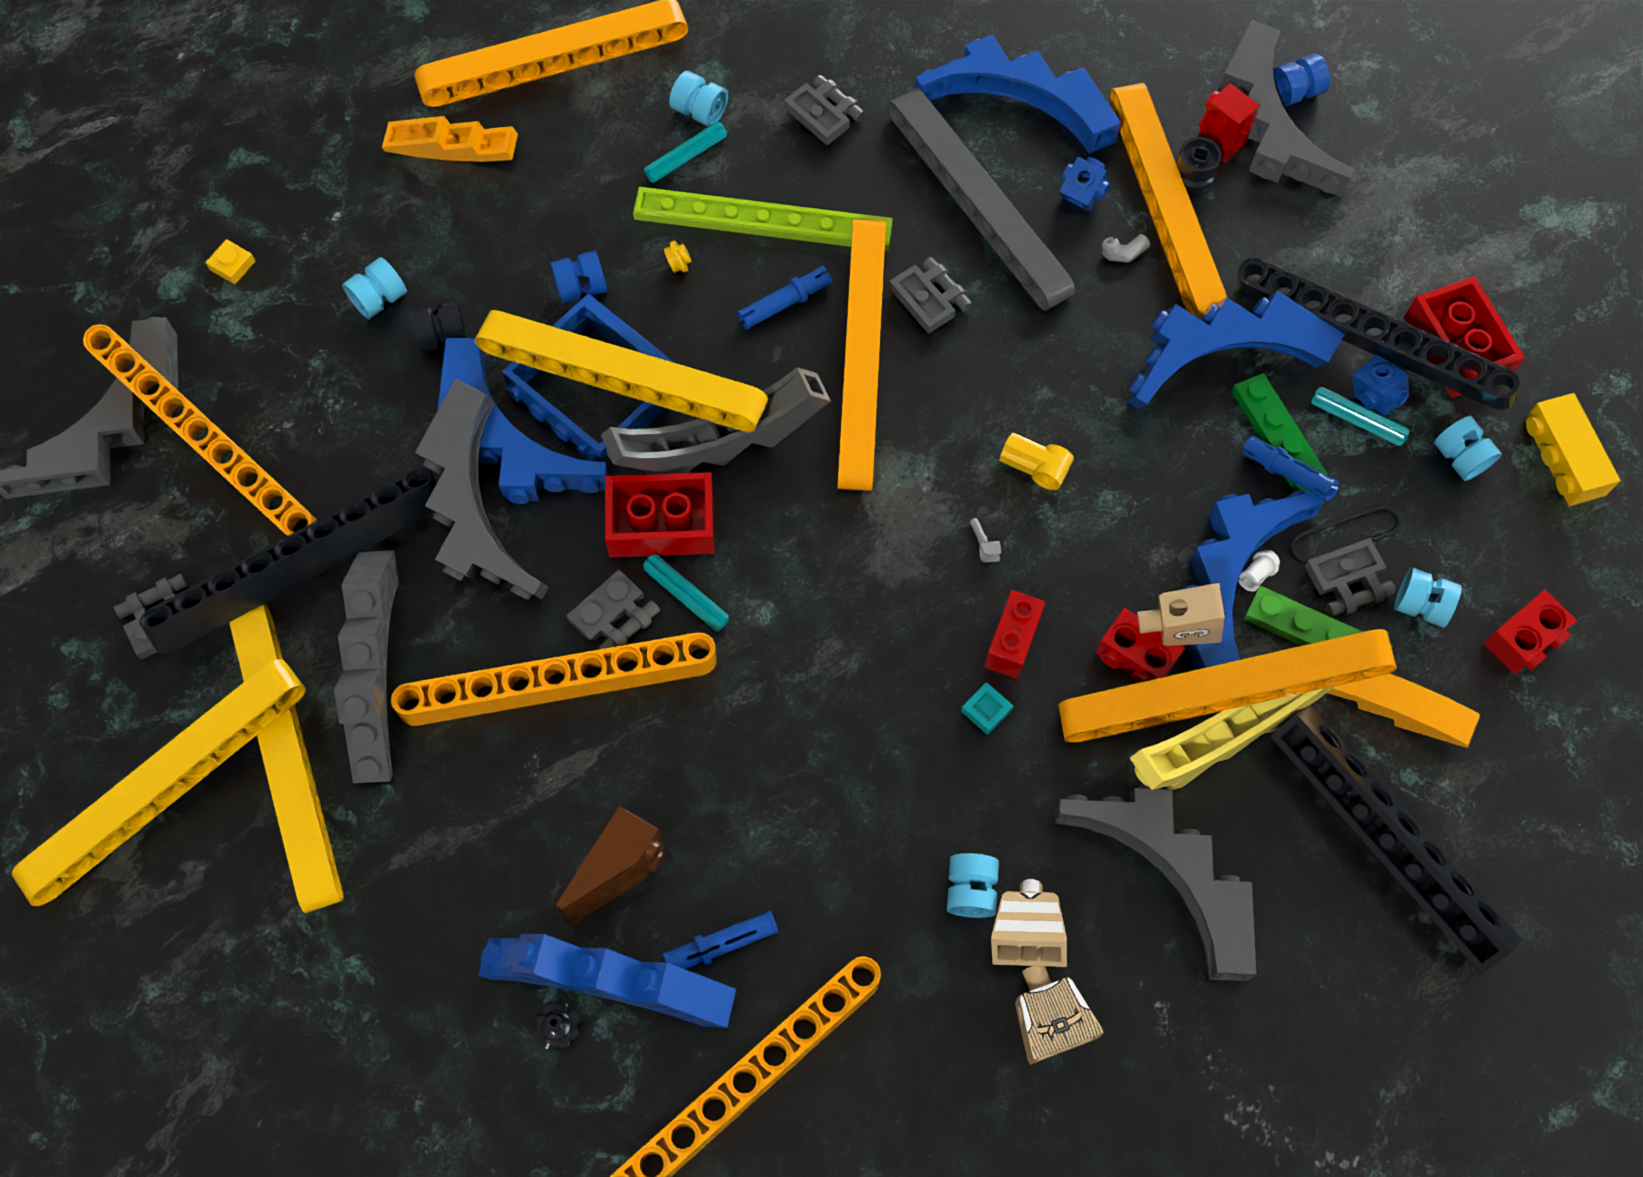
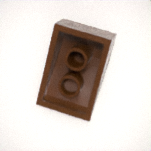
M619 806L555 905L564 921L572 926L642 882L649 871L655 873L665 857V853L662 852L664 845L659 829Z

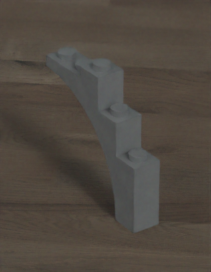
M1252 19L1224 73L1219 88L1220 92L1231 83L1260 105L1248 139L1260 142L1249 172L1277 183L1282 174L1297 181L1322 189L1326 193L1342 197L1355 169L1329 156L1314 145L1295 126L1282 105L1274 80V48L1281 30Z
M797 367L781 380L763 390L768 397V403L753 432H744L704 419H696L682 424L659 428L625 429L609 427L601 434V437L607 448V455L614 465L645 470L647 475L689 473L701 462L724 466L752 443L773 448L831 400L818 373Z
M455 379L415 451L417 455L425 459L424 467L441 475L425 506L435 512L432 517L433 519L450 528L452 527L435 560L445 565L442 570L444 573L462 581L464 575L475 580L478 574L498 585L501 579H504L513 584L510 590L513 593L527 600H530L532 594L543 599L549 587L528 574L506 552L494 534L482 504L478 482L479 449L484 426L495 402L485 393Z
M394 550L358 552L341 584L347 619L338 635L343 672L334 688L339 724H344L353 783L391 781L393 775L387 721L386 674L390 616L394 596L399 584Z
M1143 784L1133 790L1129 797V802H1125V799L1121 797H1105L1102 801H1088L1087 797L1083 795H1069L1065 799L1059 800L1055 809V824L1082 827L1113 837L1139 852L1162 871L1181 894L1196 921L1206 951L1209 980L1249 981L1257 975L1252 882H1242L1240 877L1233 875L1219 876L1217 880H1214L1212 835H1200V831L1195 829H1183L1174 834L1172 790L1161 788L1151 790L1149 786Z

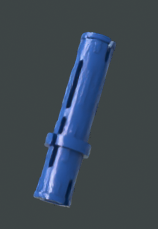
M821 265L799 279L797 277L790 279L788 285L744 309L738 310L737 316L741 323L744 322L743 327L748 330L750 327L798 301L800 303L807 301L809 295L832 284L830 274H824L827 269Z
M1256 436L1248 438L1243 446L1245 450L1242 451V454L1265 466L1266 471L1271 474L1278 473L1326 501L1331 500L1339 489L1337 487L1339 486L1338 480L1326 476L1313 467L1293 458L1282 447L1278 446L1276 448Z
M768 910L766 913L734 924L708 936L702 937L701 934L694 937L695 941L668 952L665 951L662 954L666 963L682 969L690 968L702 962L705 966L712 963V958L779 932L771 911Z

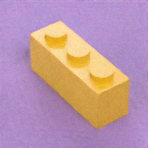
M1575 393L1537 403L1524 419L1528 433L1534 437L1541 451L1543 462L1549 466L1556 480V487L1559 493L1564 496L1569 506L1604 497L1621 481Z

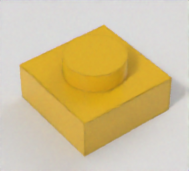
M226 239L205 263L209 270L236 284L255 263V259L250 252Z

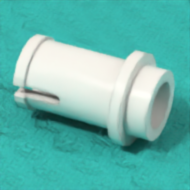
M1270 550L1257 552L1253 557V562L1245 571L1241 572L1239 577L1241 579L1238 580L1240 585L1247 591H1256L1268 576H1273L1279 571L1280 560L1278 556Z

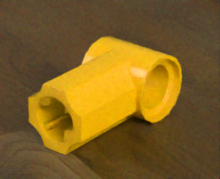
M1012 432L1005 443L999 461L1032 475L1034 482L1045 489L1058 490L1074 461V457L1067 449L1061 446L1050 444L1045 447Z

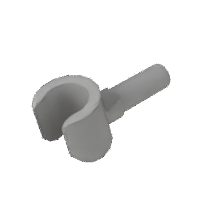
M972 519L970 524L978 539L980 560L982 562L1000 561V541L988 542L978 519Z

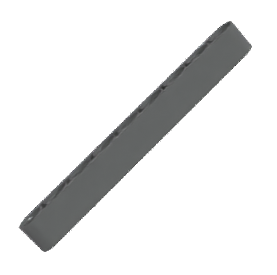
M914 88L889 101L888 111L895 125L1042 310L1047 311L1074 296L1075 286L1069 274L919 88Z

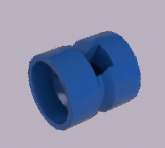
M1313 53L1299 58L1295 62H1288L1273 68L1276 90L1283 107L1301 102L1303 97L1312 98L1323 94L1329 89V69L1325 60L1319 54Z
M595 250L578 254L576 261H571L567 257L550 262L562 304L580 300L583 293L594 296L607 292L605 278Z

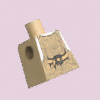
M1031 966L1022 971L1030 991L1018 996L1015 1006L1029 1064L1096 1040L1104 1033L1069 977L1052 983L1045 966Z

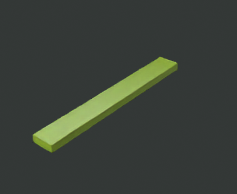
M647 187L638 188L633 211L634 220L852 247L853 219L886 221L885 251L889 250L893 218Z

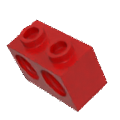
M1231 83L1222 91H1215L1211 94L1205 103L1206 113L1198 124L1200 128L1198 137L1208 138L1219 146L1222 152L1221 161L1223 163H1226L1245 146L1260 107L1259 104Z
M1011 590L990 646L984 668L1018 680L1045 601Z
M1544 590L1501 626L1484 645L1514 675L1525 666L1531 671L1547 657L1543 652L1544 649L1551 645L1556 650L1572 636L1567 629L1577 620L1552 595ZM1540 620L1544 621L1550 629L1544 627ZM1516 641L1521 642L1526 650L1521 649L1516 644Z
M1124 607L1101 639L1095 653L1100 655L1101 660L1109 667L1119 668L1130 675L1131 680L1136 684L1167 677L1178 662L1185 647L1182 645H1163L1161 631L1140 634L1137 615ZM1124 638L1130 643L1131 647H1121L1116 643L1115 639ZM1154 658L1161 664V667L1153 668L1147 664L1145 659Z

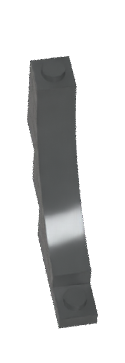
M149 317L145 320L132 321L129 346L178 390L177 333L166 317ZM135 362L129 363L125 367L124 373L132 370ZM116 377L102 399L77 423L52 439L28 449L26 467L8 466L0 470V494L5 499L110 485V448L145 444L144 408L149 407ZM159 384L152 386L148 391V395L157 392Z

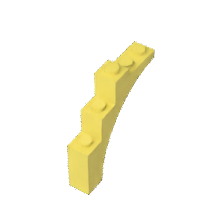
M1335 686L1221 711L1171 739L1139 750L1130 757V760L1135 765V774L1151 790L1161 787H1167L1168 790L1184 787L1216 762L1230 759L1262 734L1279 729L1296 713L1306 709Z

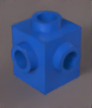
M1077 157L1074 165L1069 163L1061 178V181L1064 182L1059 191L1062 199L1091 212L1096 200H1102L1110 186V182L1107 181L1109 178L1107 171L1104 170L1105 165L1092 157H1088L1087 160Z
M1376 355L1353 374L1354 397L1360 400L1366 408L1374 409L1383 416H1386L1395 407L1402 406L1409 397L1408 374L1402 367L1393 365Z

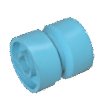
M684 71L672 88L669 103L673 110L685 116L692 114V118L695 121L710 127L718 122L723 115L728 101V91L713 82L706 85L703 77L691 71Z
M379 257L365 267V275L357 273L342 284L348 298L358 311L369 320L384 310L385 301L393 303L407 293V289L397 272L382 257Z
M1467 416L1443 431L1434 441V444L1445 458H1453L1452 467L1463 481L1470 480L1481 474L1502 455L1491 439L1482 438L1484 431L1472 416Z
M1412 567L1407 572L1400 586L1394 610L1413 617L1420 613L1423 616V621L1444 628L1449 623L1457 607L1462 587L1443 578L1433 581L1432 574Z
M973 853L955 854L950 857L949 880L954 883V886L948 889L947 912L971 918H986L996 915L997 892L992 889V886L998 882V859L988 855Z

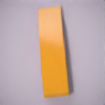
M445 116L388 122L382 148L385 152L428 159L474 162L512 160L518 133L513 126L484 129L479 121L450 124Z
M1392 674L1338 685L1327 692L1357 702L1358 709L1394 719L1396 727L1468 748L1480 718L1479 713L1443 695Z

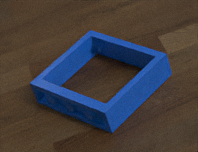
M587 294L552 326L579 335L588 326H591L616 346L673 362L590 294ZM512 362L502 371L507 386L505 388L506 392L515 401L519 402L522 400L529 406V411L540 422L546 420L551 424L556 435L564 442L570 440L575 444L578 452L585 460L606 462V465L611 462L607 455L604 441L600 444L597 443L527 384L540 371L539 369ZM644 402L617 428L645 429L666 408Z

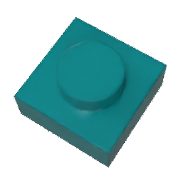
M986 682L962 706L961 712L989 735L1012 711L1013 705Z

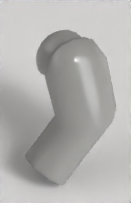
M1143 234L1138 235L1127 245L1120 244L1117 238L1109 237L1102 242V254L1109 261L1129 263L1150 247V242Z

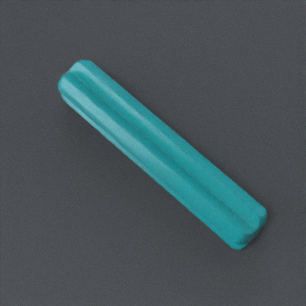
M714 123L644 168L645 175L652 183L658 181L727 136L726 129L722 123Z
M1319 387L1316 390L1311 401L1313 405L1398 446L1404 444L1410 432L1408 427L1324 387Z
M652 554L646 559L643 564L644 570L714 631L718 632L726 626L729 621L728 614L659 555Z

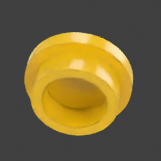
M675 240L670 242V246L664 248V252L673 272L676 273L682 270L684 273L688 271L687 264L691 262V258L685 245L681 244L678 246Z

